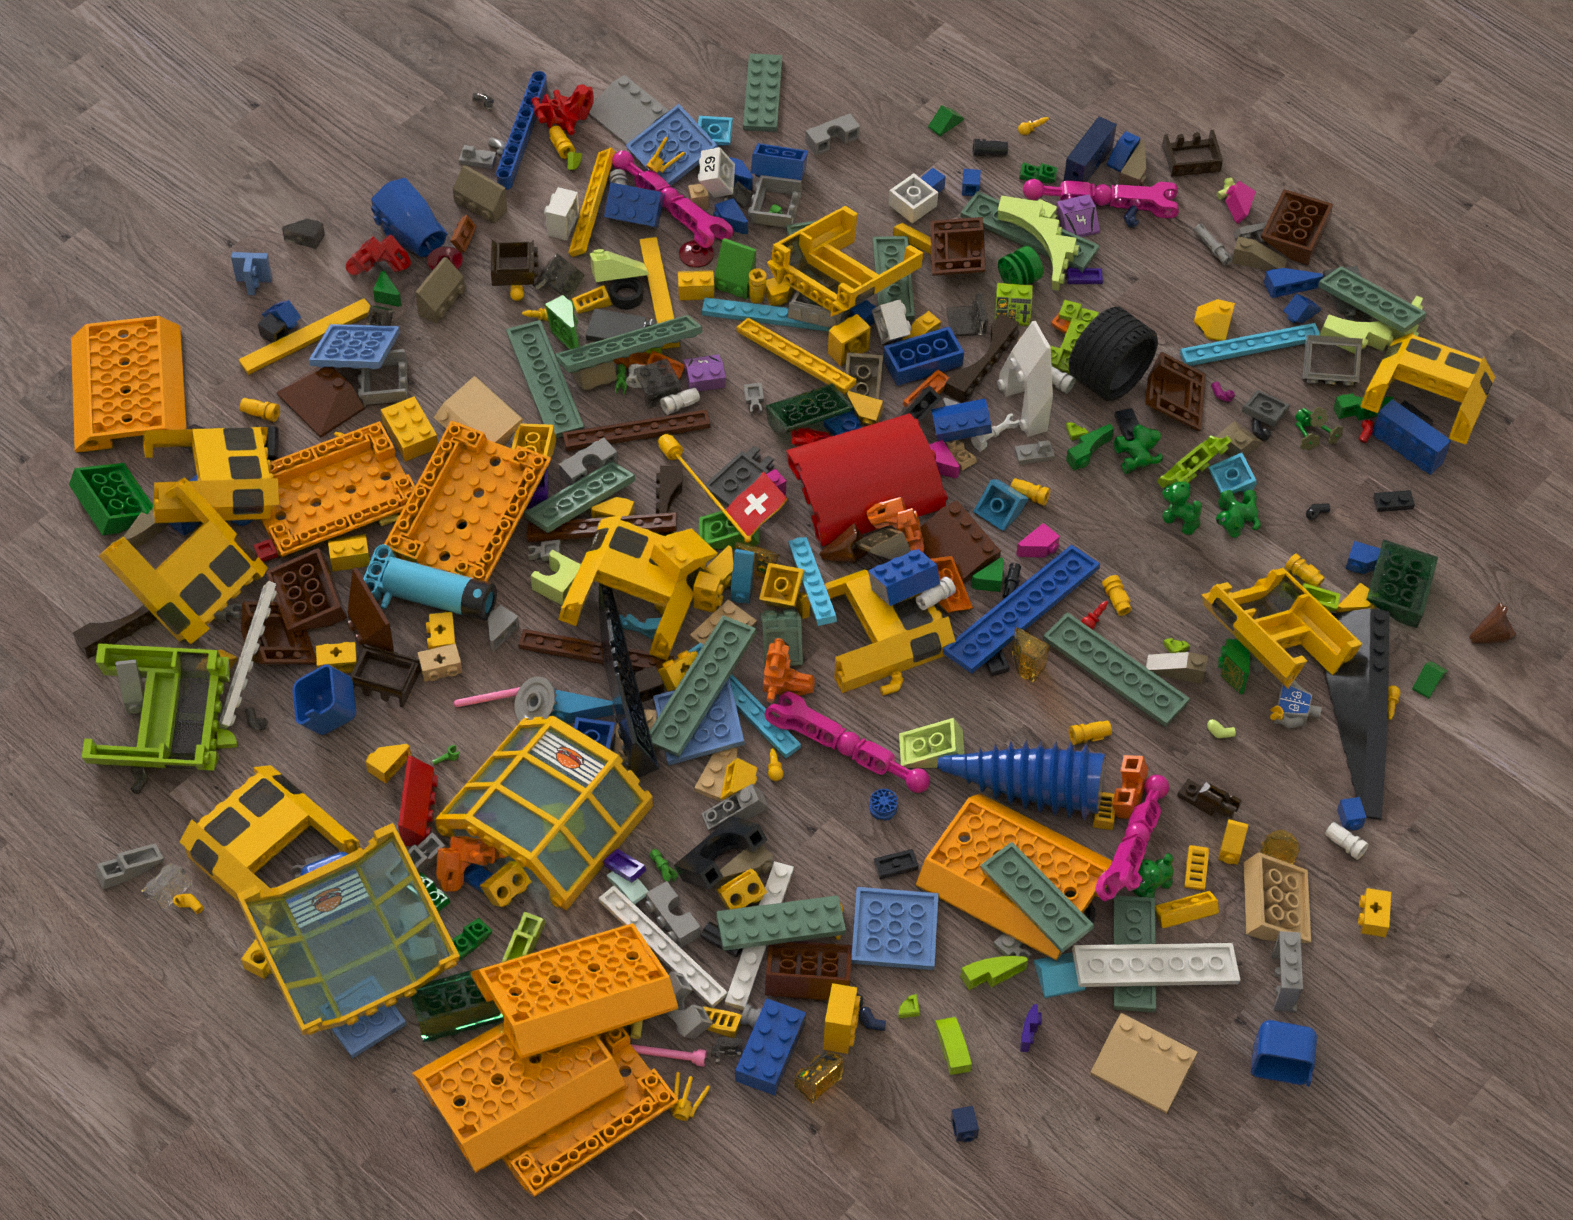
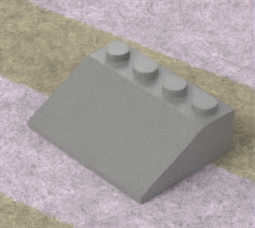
M623 75L612 82L593 103L588 115L626 145L669 112V110L627 76Z

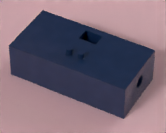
M1098 116L1067 157L1063 182H1088L1113 149L1116 123Z

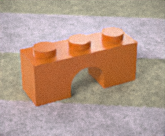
M1124 755L1120 770L1122 788H1116L1112 802L1117 818L1130 819L1134 807L1141 803L1144 783L1149 770L1144 756Z

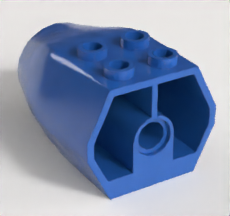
M406 178L388 182L371 198V210L374 213L373 219L378 226L381 225L386 236L391 234L404 249L421 257H427L434 249L442 247L448 233L436 220L425 199Z

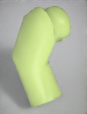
M1226 178L1224 180V189L1216 193L1219 200L1228 196L1226 194L1228 188L1231 185H1235L1232 178Z
M1213 719L1207 723L1209 732L1216 738L1236 736L1234 727L1224 728Z

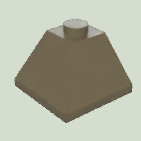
M1236 421L1232 422L1215 436L1217 438H1224L1228 435L1232 440L1227 445L1229 449L1224 452L1229 457L1239 453H1243L1244 457H1246L1262 444L1260 439Z

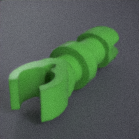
M619 364L616 371L618 375H616L617 384L615 392L618 393L621 386V389L624 390L623 394H625L627 384L625 383L627 378L625 375L626 366Z
M652 849L649 856L652 861L656 862L657 869L662 871L663 879L669 882L671 878L674 882L678 874L669 867V863L662 858L659 850Z

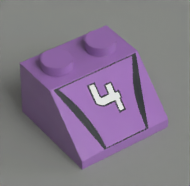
M1089 194L1057 201V220H1059V225L1062 229L1080 237L1100 233L1096 206Z
M719 354L683 359L688 389L696 388L697 391L725 388L726 376Z

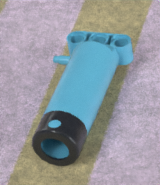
M385 544L379 545L375 549L363 578L369 589L374 588L371 593L376 601L384 594L381 604L382 609L387 608L393 596L485 621L488 619L490 612L494 610L497 600V588L493 583L396 558L391 548Z

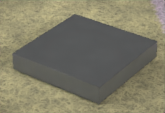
M1257 390L1244 405L1242 412L1275 427L1288 411L1290 405Z

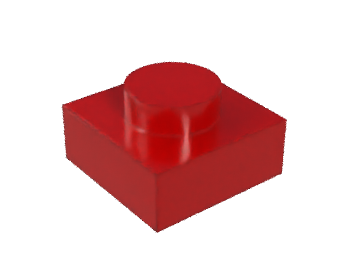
M271 539L253 545L257 557L262 562L278 557Z

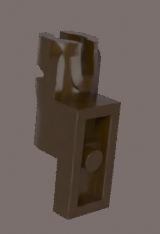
M1187 779L1177 794V797L1210 816L1216 811L1225 817L1233 818L1234 812L1239 810L1242 800L1234 795L1230 796L1228 792L1219 789L1207 781L1202 787L1194 781Z

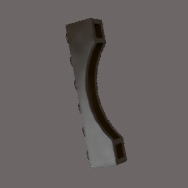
M1000 313L991 325V345L986 354L973 365L954 371L945 383L944 394L961 403L970 398L975 387L981 385L983 377L991 372L994 363H998L1002 353L1009 349L1012 340L1017 339L1020 332L1018 330L1019 322Z
M660 466V473H656V484H660V488H656V499H660L659 503H656V514L669 513L671 505L682 493V466ZM659 532L656 534L667 536L674 532Z
M184 588L180 592V597L187 602L189 600ZM169 602L156 612L162 617L177 607L174 603ZM143 604L132 614L121 619L103 623H88L74 631L73 635L76 644L89 659L97 655L98 644L115 645L121 639L132 635L144 626H148L157 618Z

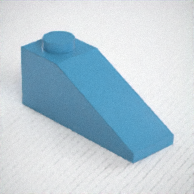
M735 549L731 601L749 604L754 587V552Z
M556 690L555 694L557 696L555 701L557 703L553 706L555 711L550 714L565 723H575L576 717L596 719L611 716L614 713V704L610 700Z

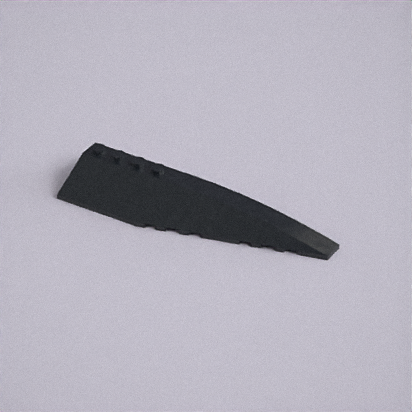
M599 583L601 644L606 675L615 708L613 715L615 721L619 724V729H617L619 737L624 743L622 750L628 759L626 761L627 769L631 770L637 778L659 770V765L613 590L611 587Z
M1362 609L1331 613L1362 643L1356 655L1350 661L1343 662L1334 675H1331L1326 670L1325 680L1329 686L1330 699L1334 705L1333 711L1337 717V727L1344 753L1347 756L1346 762L1348 768H1350L1352 785L1355 787V797H1360L1367 818L1381 820L1387 744L1390 611Z

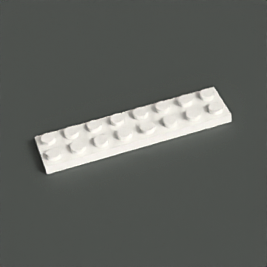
M1233 943L1074 945L1072 948L1079 987L1238 984L1240 982Z

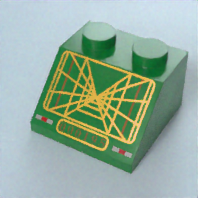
M1226 639L1225 646H1221L1218 668H1221V677L1239 694H1244L1250 669V651L1238 639Z

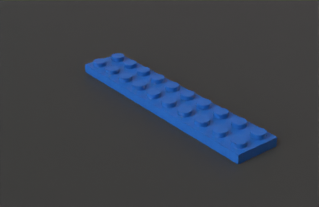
M1071 544L955 638L956 642L944 647L943 654L972 674L1009 644L1014 637L1016 638L1099 570L1100 563Z

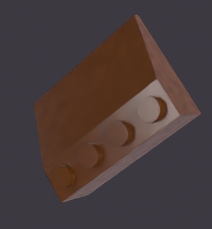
M1283 189L1261 234V238L1291 260L1309 265L1330 221L1333 204Z
M957 500L941 508L921 526V533L924 538L923 553L930 559L952 556L963 584L972 580L973 575L998 560L1001 556V550Z
M319 548L266 571L269 581L276 583L274 590L277 593L275 598L288 632L331 626L348 618L327 561Z
M802 941L769 945L765 995L792 997L795 999L829 1000L832 983L850 986L852 945Z

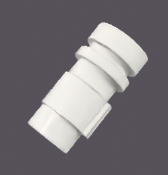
M1052 366V385L1068 394L1073 388L1076 378L1071 375L1068 376L1066 372L1062 373Z
M691 388L676 395L671 394L660 399L662 410L666 415L678 412L680 408H685L698 402L700 395L696 388Z
M943 577L940 579L939 585L921 592V595L916 597V603L919 608L926 610L940 602L941 599L945 600L953 595L956 591L955 585L950 578Z
M1335 822L1325 832V835L1341 848L1343 847L1346 853L1351 854L1356 860L1360 859L1368 848L1369 844L1366 841L1361 840L1359 836L1352 835L1351 832Z

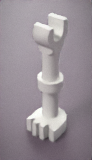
M1008 414L1003 423L991 427L992 433L971 437L973 446L979 452L983 451L987 447L988 443L986 441L988 439L999 436V433L1005 429L1017 428L1019 420L1011 421L1013 414Z

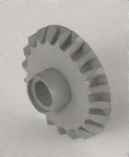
M537 676L523 683L515 698V713L520 722L523 718L532 720L534 717H543L547 719L550 713L555 711L553 706L557 703L555 701L557 695L554 693L556 688L552 686V682L544 677Z

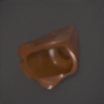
M853 523L826 546L819 555L822 560L855 563L866 556L868 551L854 546L853 543L861 540L863 536L857 525Z
M1501 602L1496 605L1469 636L1471 643L1505 642L1516 635L1506 616L1507 606H1503Z

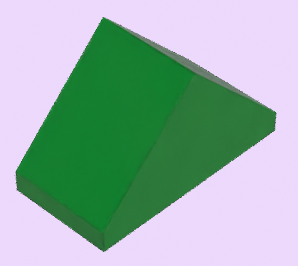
M941 105L929 123L928 128L938 136H942L961 123L964 118L953 109Z
M382 271L373 289L374 301L397 307L402 306L400 293L386 272Z
M1002 557L973 575L971 587L976 590L1000 592L1004 559Z
M1431 661L1426 663L1412 690L1429 699L1448 670Z

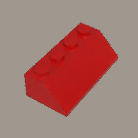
M408 756L398 822L399 834L405 846H413L414 844L418 846L431 834L429 822H433L434 811L431 810V807L436 802L434 787H438V775H435L434 767L413 756Z

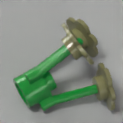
M1316 407L1313 413L1303 408L1296 413L1295 419L1297 422L1295 425L1300 428L1305 437L1301 440L1302 444L1300 447L1302 450H1311L1320 444L1319 435L1307 434L1304 429L1306 426H1318L1328 432L1329 444H1335L1342 437V426H1336L1331 430L1323 425V423L1328 421L1326 409Z

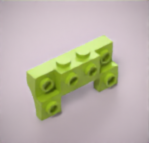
M1064 300L1059 312V318L1070 321V325L1061 348L1050 346L1051 366L1062 373L1066 372L1068 376L1071 375L1069 372V358L1072 349L1081 333L1099 315V312L1082 308V304Z
M1228 435L1224 438L1210 436L1157 480L1158 484L1164 489V487L1170 486L1175 482L1192 481L1197 476L1196 472L1198 470L1204 471L1210 465L1208 462L1216 454L1222 455L1229 449L1227 445L1232 440Z

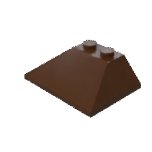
M983 217L931 221L932 276L986 271Z
M1161 352L1148 375L1145 404L1200 431L1206 374Z
M316 367L276 392L320 438L365 410L352 385L333 367Z
M355 567L352 571L347 611L349 620L346 622L351 632H355V639L359 646L362 645L364 647V644L377 646L387 651H394L390 623L357 567Z
M244 601L242 603L241 633L244 642L258 602ZM270 602L268 608H271V611L263 623L265 630L262 636L258 638L259 648L257 653L253 654L251 661L260 664L317 665V658L307 630L288 632L277 602Z

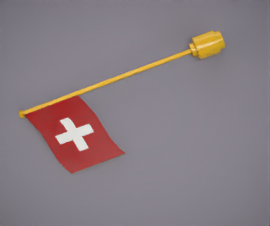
M669 434L662 435L658 440L659 449L669 460L678 459L745 538L744 541L746 543L751 541V536L757 529L778 512L787 501L786 496L763 471L760 477L738 495L725 510L681 458L683 447Z

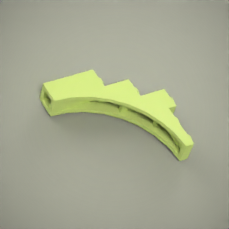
M1001 196L998 207V220L1020 226L1038 239L1047 251L1052 264V290L1059 291L1060 284H1064L1065 280L1064 269L1068 268L1069 261L1073 262L1075 255L1078 256L1079 245H1077V239L1061 236L1062 227L1059 225V220L1044 218L1045 209H1043L1042 202Z
M1416 295L1411 304L1422 310L1423 306L1420 304L1423 298ZM1329 314L1319 336L1363 339L1362 349L1369 345L1383 351L1385 346H1390L1391 342L1412 332H1414L1415 336H1418L1419 333L1416 331L1419 325H1415L1403 334L1381 321L1355 322ZM1339 346L1355 354V347Z

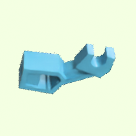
M627 614L626 618L623 615H619L622 628L640 632L648 638L654 639L661 618H648L643 623L631 614Z

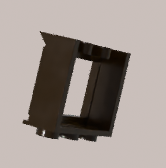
M1210 130L1209 139L1201 140L1200 133L1196 132L1193 134L1192 141H1184L1183 134L1177 135L1176 142L1170 143L1168 134H1164L1162 148H1164L1171 177L1221 172L1223 158L1214 130ZM1209 147L1213 159L1176 163L1173 151Z
M492 240V286L535 285V278H538V247H534V240L532 242L498 243ZM528 257L527 268L499 269V258Z
M364 644V649L350 677L353 680L354 689L356 686L361 687L365 696H370L372 691L379 692L381 699L386 702L390 696L399 698L400 707L404 708L421 671L420 661L413 656H405L395 651H387L377 646ZM369 658L409 669L401 688L361 678L360 676Z

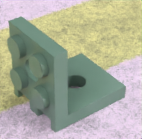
M793 608L783 609V612L767 609L764 610V613H760L763 632L764 667L766 665L769 645L774 643V640L777 638L783 639L789 646L790 666L803 665L802 625L799 612Z

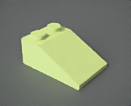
M603 249L594 250V253H590L592 275L596 282L649 275L646 266L642 262L604 251Z
M954 718L899 733L901 766L905 768H937L939 757H943V755L964 754L963 730Z

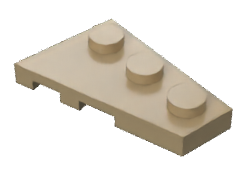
M738 748L713 753L694 787V792L722 802L723 800L720 797L726 767L737 758Z

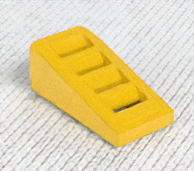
M604 285L572 298L577 314L613 305Z
M1103 792L1102 798L1112 800H1101V804L1111 805V807L1100 805V810L1110 812L1099 811L1098 814L1094 813L1093 828L1113 830L1115 811L1112 802L1114 794ZM1099 815L1108 816L1110 818L1099 817Z
M1193 845L1188 847L1184 888L1205 891L1209 848ZM1191 862L1202 863V865L1191 864ZM1191 870H1193V871H1200V872H1202V873H1196V872H1190V871H1191ZM1190 878L1201 879V881L1190 880Z
M703 1006L706 1013L710 1015L711 1021L714 1017H717L715 1024H712L706 1030L735 1039L741 1025L742 1015ZM721 1019L725 1020L723 1025H719Z

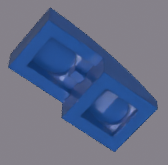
M470 864L464 871V881L485 894L480 885L491 877L493 873L485 870L482 865Z

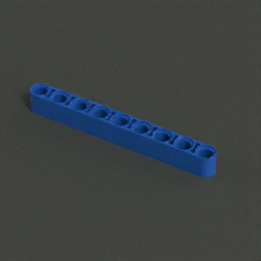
M536 71L531 75L496 171L497 183L505 187V190H509L513 186L537 119L534 114L535 107L531 100L534 97H538L541 104L547 91L546 74L542 71Z

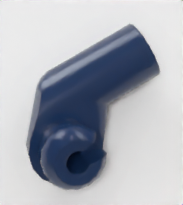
M1134 205L1124 215V220L1130 228L1136 227L1139 223V220H1136V217H1134L1138 212V208Z
M862 1007L860 1009L859 1019L865 1028L885 1031V1020L875 1019L869 1007Z

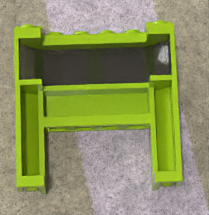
M98 644L96 664L104 675L118 676L116 662L136 659L141 677L146 678L137 747L97 745L93 739L84 738L82 751L84 762L86 764L214 771L220 758L215 751L217 740L214 738L215 732L219 730L217 716L222 709V702L219 701L220 694L224 692V682H230L229 657H221L217 650Z

